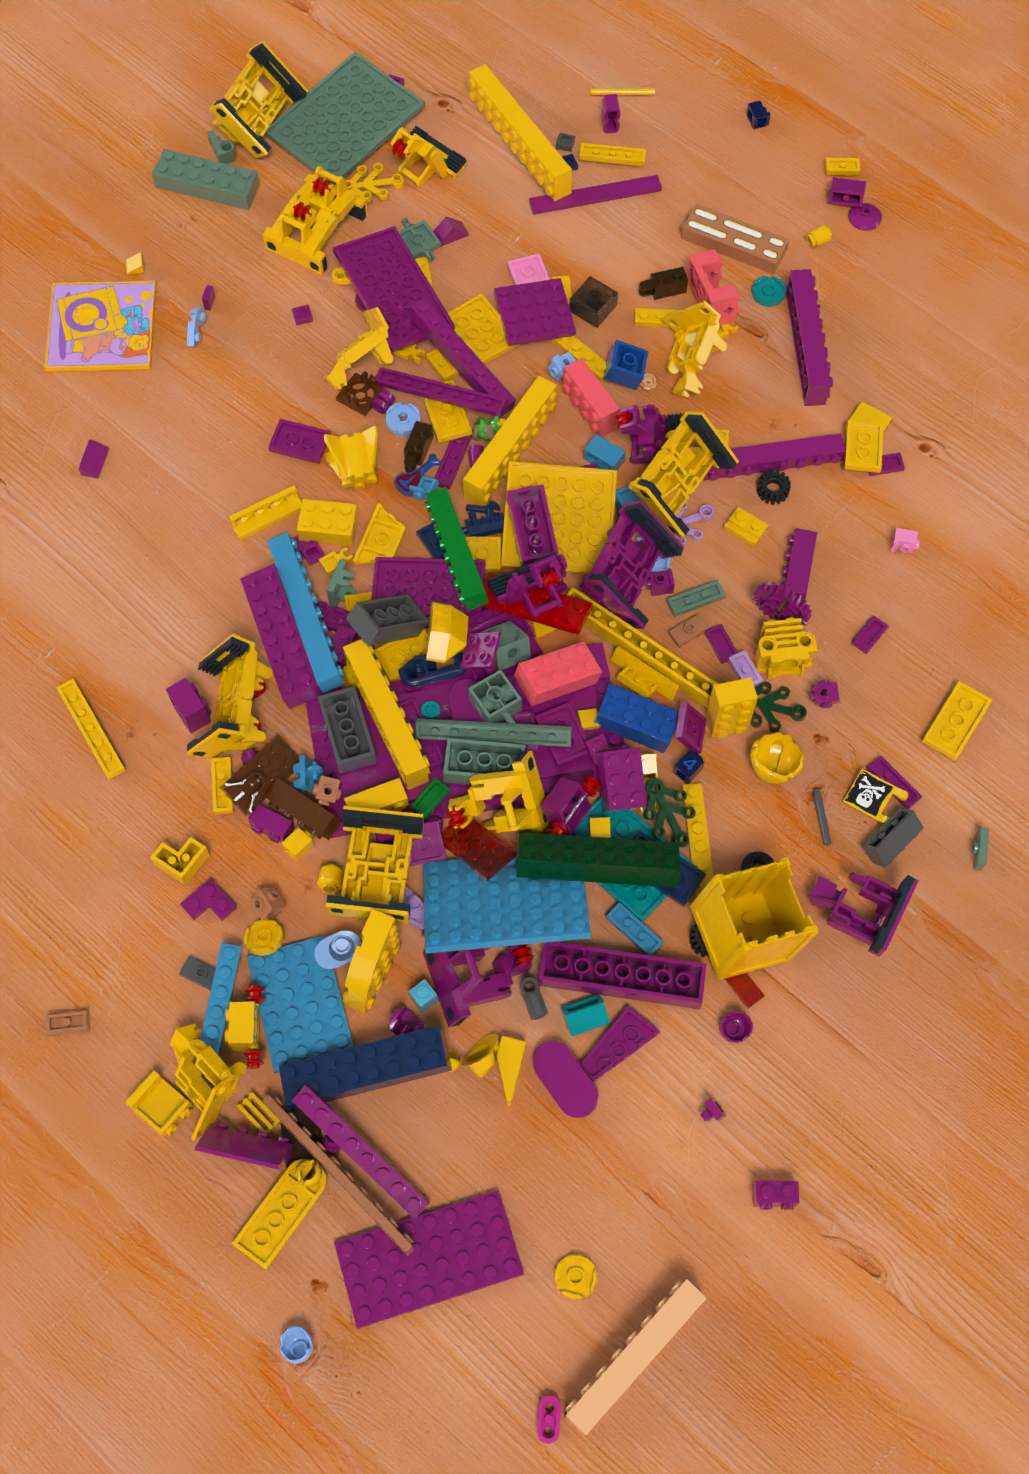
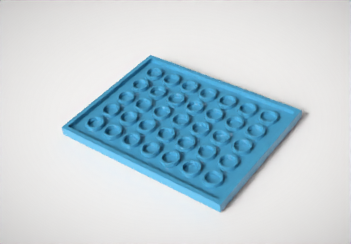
M518 853L423 864L426 953L589 939L591 938L585 882L516 877Z

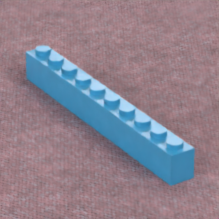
M285 532L267 540L318 686L325 693L343 685L342 676L345 674L341 665L337 664L339 658L336 651H332L331 647L334 644L331 637L326 634L329 630L325 621L322 622L321 620L324 616L320 607L316 606L318 599L315 593L311 592L313 586L310 579L306 578L308 572L305 565L301 564L303 561L301 553L296 551L298 544L295 538H291L288 532Z

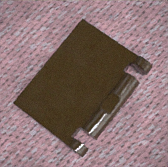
M301 1109L285 1111L287 1114L291 1112L297 1118L298 1122L296 1124L300 1128L304 1126L312 1134L310 1139L314 1143L319 1141L322 1144L321 1129ZM281 1123L282 1137L290 1139L289 1143L295 1144L290 1161L314 1158Z

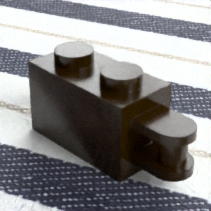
M684 267L651 273L649 280L640 282L639 295L643 297L652 295L653 299L656 300L687 293L688 278Z
M419 421L415 422L404 448L406 472L414 471L417 465L422 466L434 438L433 425Z

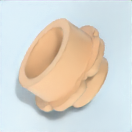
M650 373L644 374V379L640 386H643L645 390L654 389L657 385L655 376Z

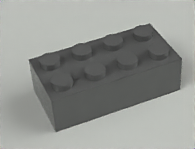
M408 594L357 602L346 618L367 646L418 637L430 622Z
M355 686L317 696L339 774L376 764L375 751Z

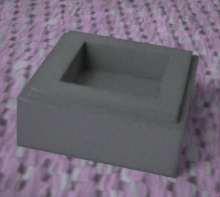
M559 133L556 149L572 152L576 136Z

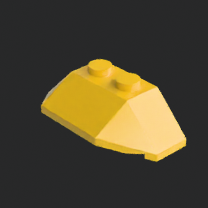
M431 601L426 660L446 663L449 658L455 656L466 647L469 616L450 604Z

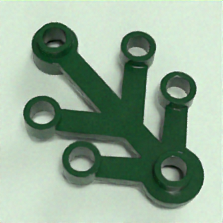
M769 682L761 683L759 687L755 688L757 696L761 693L764 695L769 694L772 686ZM763 686H766V687H768L769 689H768V690H764L762 687H763ZM781 687L779 691L763 699H757L756 707H759L767 719L769 730L773 733L780 730L781 723L776 720L771 711L789 715L795 721L804 720L807 714L806 708L800 704L790 708L773 703L779 699L785 700L789 697L790 690L787 687ZM785 691L787 695H782L781 692ZM754 710L750 724L758 728L761 726L763 719ZM795 713H800L801 716H796ZM758 719L760 722L755 723L753 720ZM772 724H776L778 728H773Z
M659 778L650 779L645 786L649 798L646 810L643 812V818L647 821H652L656 818L654 807L657 800L659 810L655 827L652 829L653 837L662 838L665 835L663 825L666 817L674 833L672 842L679 843V847H686L689 843V836L682 832L673 813L683 815L686 819H692L695 817L696 811L693 807L684 808L669 803L664 797L666 795L674 797L678 802L685 801L687 798L686 791L667 788ZM655 785H657L658 787L657 791H655L654 789ZM679 793L682 794V798H681V799L678 797V794H679ZM688 810L691 812L690 816L687 815ZM649 811H650L651 814H652V815H651V818L648 817V812H649ZM657 829L660 830L659 836L656 833Z

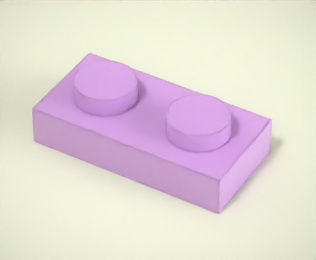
M745 650L728 658V662L739 680L751 677L754 687L763 683L761 675Z

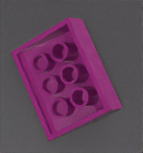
M217 1123L216 1126L210 1125L194 1149L195 1151L269 1168L287 1170L290 1166L295 1144L289 1143L290 1139L278 1136L277 1140L269 1139L270 1134L257 1132V1135H251L248 1129L237 1127L236 1131L229 1130V1125Z

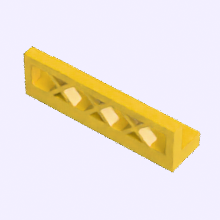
M295 485L229 516L233 530L241 541L299 513L302 502L298 497Z

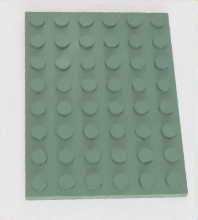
M354 52L312 88L305 98L297 101L273 122L265 132V136L314 173L316 168L320 166L323 167V170L338 177L342 176L345 179L425 107V102L357 52ZM329 180L331 184L336 185L335 182Z

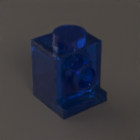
M761 101L748 103L746 116L753 130L768 126L771 114L767 112L766 107H763Z

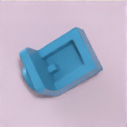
M422 476L417 487L410 485L408 489L417 500H428L426 493L435 491L440 483L437 479Z

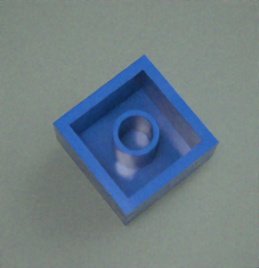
M616 340L608 354L604 379L637 390L644 379L649 351Z

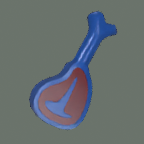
M430 454L429 460L419 469L409 473H400L395 477L394 484L396 489L406 497L413 496V493L408 489L410 485L417 487L424 473L432 466H440L441 461L436 459L435 454Z

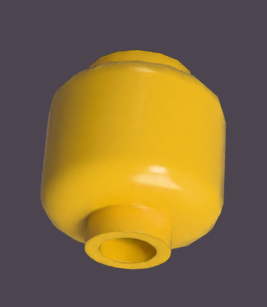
M328 864L320 868L317 882L318 887L326 894H335L340 891L344 879L343 869L336 864Z

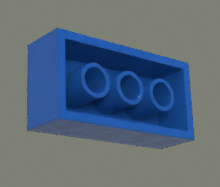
M609 683L603 694L594 723L601 725L600 728L664 753L670 745L678 721L679 711Z

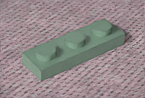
M716 580L667 599V604L674 617L725 599L726 595L719 581Z

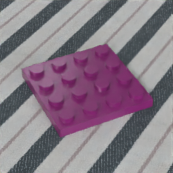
M561 278L494 288V295L508 346L576 336V328Z

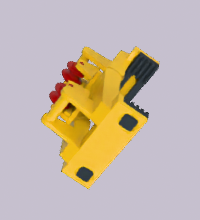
M318 166L315 174L309 173L304 179L305 184L291 198L289 204L286 205L272 228L267 227L262 235L265 249L323 275L327 270L325 253L320 250L338 223L347 214L363 221L368 215L366 199L348 190L344 177H338L323 170V167ZM329 180L335 182L336 185L331 184ZM295 227L301 229V243L289 237Z

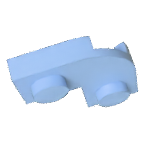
M196 306L191 310L192 322L188 321L187 346L194 347L201 340L199 326L203 325L206 321V312H204V307Z

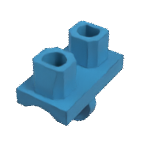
M304 754L299 756V762L293 765L294 773L298 777L300 776V779L293 782L294 789L299 792L307 790L312 794L314 783H316L319 776L323 775V767L319 766L315 761L308 760Z

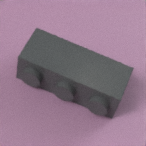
M900 807L863 845V848L872 863L887 867L924 827L913 810Z

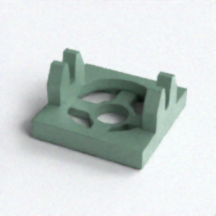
M340 559L326 589L329 605L333 608L338 607L340 601L345 602L344 595L357 592L351 587L349 580H354V575L348 571L346 560Z

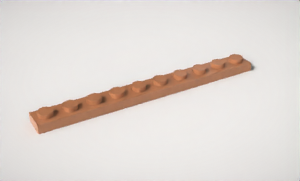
M267 1095L262 1100L265 1106L393 1242L409 1256L414 1251L411 1245L413 1240L406 1233L402 1235L397 1230L399 1226L391 1217L385 1218L382 1214L384 1210L377 1202L372 1204L367 1199L369 1194L361 1186L357 1188L353 1184L354 1178L347 1171L343 1173L339 1169L341 1165L333 1156L328 1158L324 1153L326 1149L319 1141L314 1143L310 1139L312 1134L304 1126L300 1128L296 1124L298 1122L297 1118L291 1112L287 1114L282 1109L284 1105L277 1097L272 1099L270 1095Z

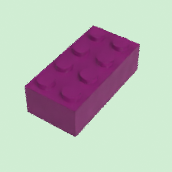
M544 485L507 491L506 500L521 567L553 552L559 555Z

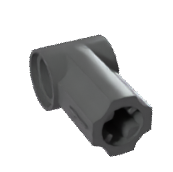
M532 977L523 979L520 985V994L525 1001L531 1020L543 1018L548 1015V1011L540 993L537 980ZM531 984L535 990L530 993L526 992L524 986Z

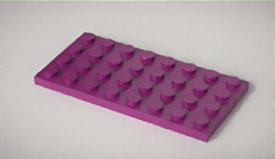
M395 226L333 247L336 258L366 309L378 307L389 327L386 339L391 352L428 340L409 318L410 307L423 297L450 327L455 330L453 321Z
M499 1190L418 1215L416 1218L412 1217L396 1222L399 1226L397 1230L402 1235L406 1233L413 1240L411 1245L414 1251L409 1256L381 1228L334 1242L357 1329L524 1275Z

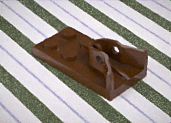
M276 736L228 779L220 789L245 816H248L258 804H261L266 799L264 796L277 778L286 781L294 773L293 765L298 763L299 759Z

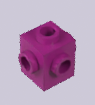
M829 680L818 681L817 685H813L814 690L811 691L812 702L816 701L817 706L830 708L832 704L840 703L837 682L829 683Z

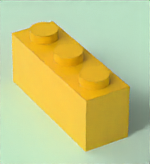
M400 778L344 798L345 805L351 807L401 811L409 805L408 797Z

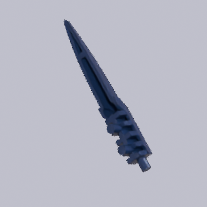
M487 508V518L481 516V519H477L475 511H470L468 513L470 521L466 519L465 527L462 528L464 535L467 534L468 537H485L503 533L504 516L502 512L495 516L493 508Z

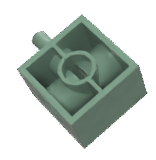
M511 621L479 632L502 633L494 660L496 670H504L531 659L529 636Z
M502 670L468 688L469 701L484 722L501 723L505 720L507 723L517 724L512 716L522 710V698Z

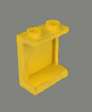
M155 1071L125 1101L136 1114L164 1138L168 1135L171 1136L177 1130V1124L182 1119L188 1118L193 1108V1104L188 1099L184 1098Z

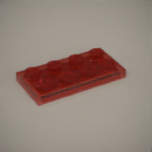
M474 819L464 828L454 829V826L450 825L442 832L445 848L486 881H489L517 856L512 848Z

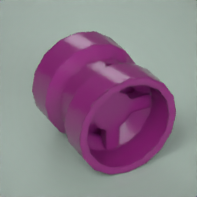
M381 389L378 397L374 398L371 402V406L378 413L385 414L388 406L394 403L395 397L388 390Z

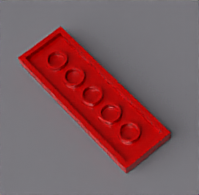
M489 573L483 583L489 603L482 605V607L577 635L580 634L593 608L592 602L557 593L562 601V607L552 608L538 614L536 618H532L522 601L511 606L507 601L501 604L497 603L488 587V579L498 575ZM537 588L527 592L534 608L552 601L546 589Z

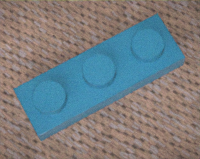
M620 902L606 915V919L645 955L653 956L663 946L664 942Z

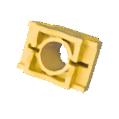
M790 617L779 621L773 619L763 623L754 657V664L759 673H766L767 679H774L783 675H804L806 668L812 667L814 654L818 651L814 635L810 632H802L801 618L795 619Z

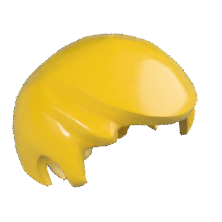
M780 732L770 735L764 734L755 740L751 747L750 756L753 769L757 776L766 783H786L791 778H795L803 769L805 754L800 750L797 743H793L790 734H781Z

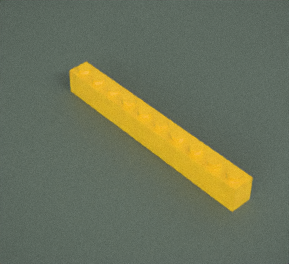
M574 587L568 592V596L593 603V608L584 624L586 628L613 646H620L679 685L680 691L708 709L713 685L718 683Z

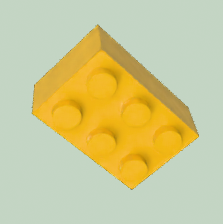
M303 499L297 526L299 540L309 542L314 540L322 544L353 547L358 521L357 504Z

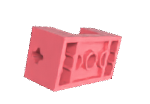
M716 250L689 255L688 283L697 302L706 301L721 315L719 319L720 325L736 322L737 314L739 313L738 301H740V295L735 290L733 284L719 287V281L722 278L720 267L723 265L721 256H718ZM701 308L702 311L709 313L707 309Z

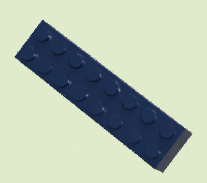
M440 1025L280 1065L279 1070L285 1107L294 1110L300 1108L291 1100L306 1084L326 1102L452 1071L445 1031Z

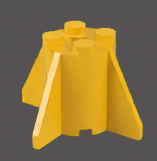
M373 426L362 433H354V436L348 437V434L340 437L324 435L325 443L330 450L325 454L326 460L341 479L343 488L354 487L355 490H362L365 488V485L378 481L375 470L378 456L377 426Z

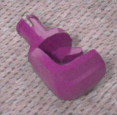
M400 1007L391 1014L388 1027L395 1035H401L424 1029L425 1022L420 1021L408 1009Z

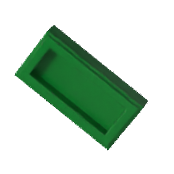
M434 778L410 807L417 814H423L426 820L451 790L437 778Z

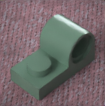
M214 130L208 131L209 143L218 162L224 164L234 162L237 158L234 143L231 140L221 141L220 137L216 136Z

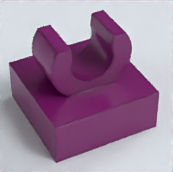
M710 1098L704 1103L708 1109L700 1114L705 1122L713 1117L718 1121L727 1116L715 1098Z

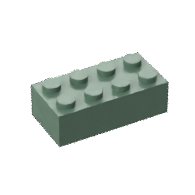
M447 738L443 770L444 783L472 785L469 779L474 775L514 771L512 763L515 762L522 751H525V745Z

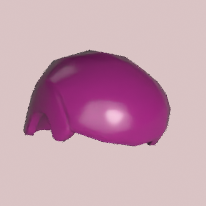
M733 1011L722 1018L719 1029L722 1037L728 1042L739 1043L751 1036L753 1023L745 1012Z

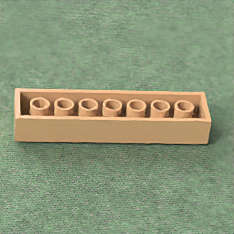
M688 1279L684 1283L679 1281L669 1292L672 1296L669 1300L664 1297L657 1305L655 1316L648 1315L640 1325L643 1329L639 1333L635 1330L625 1342L628 1346L624 1350L620 1347L610 1360L613 1363L609 1367L605 1364L596 1374L598 1380L594 1384L589 1382L580 1392L583 1397L579 1401L574 1399L565 1409L567 1412L565 1418L583 1437L589 1433L707 1299Z

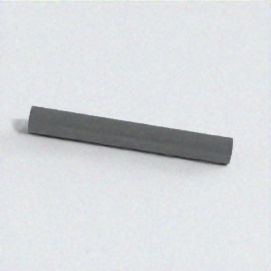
M814 789L813 796L823 843L825 846H828L832 842L820 789Z

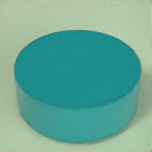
M434 701L425 702L421 707L424 718L438 719L440 716L439 704Z

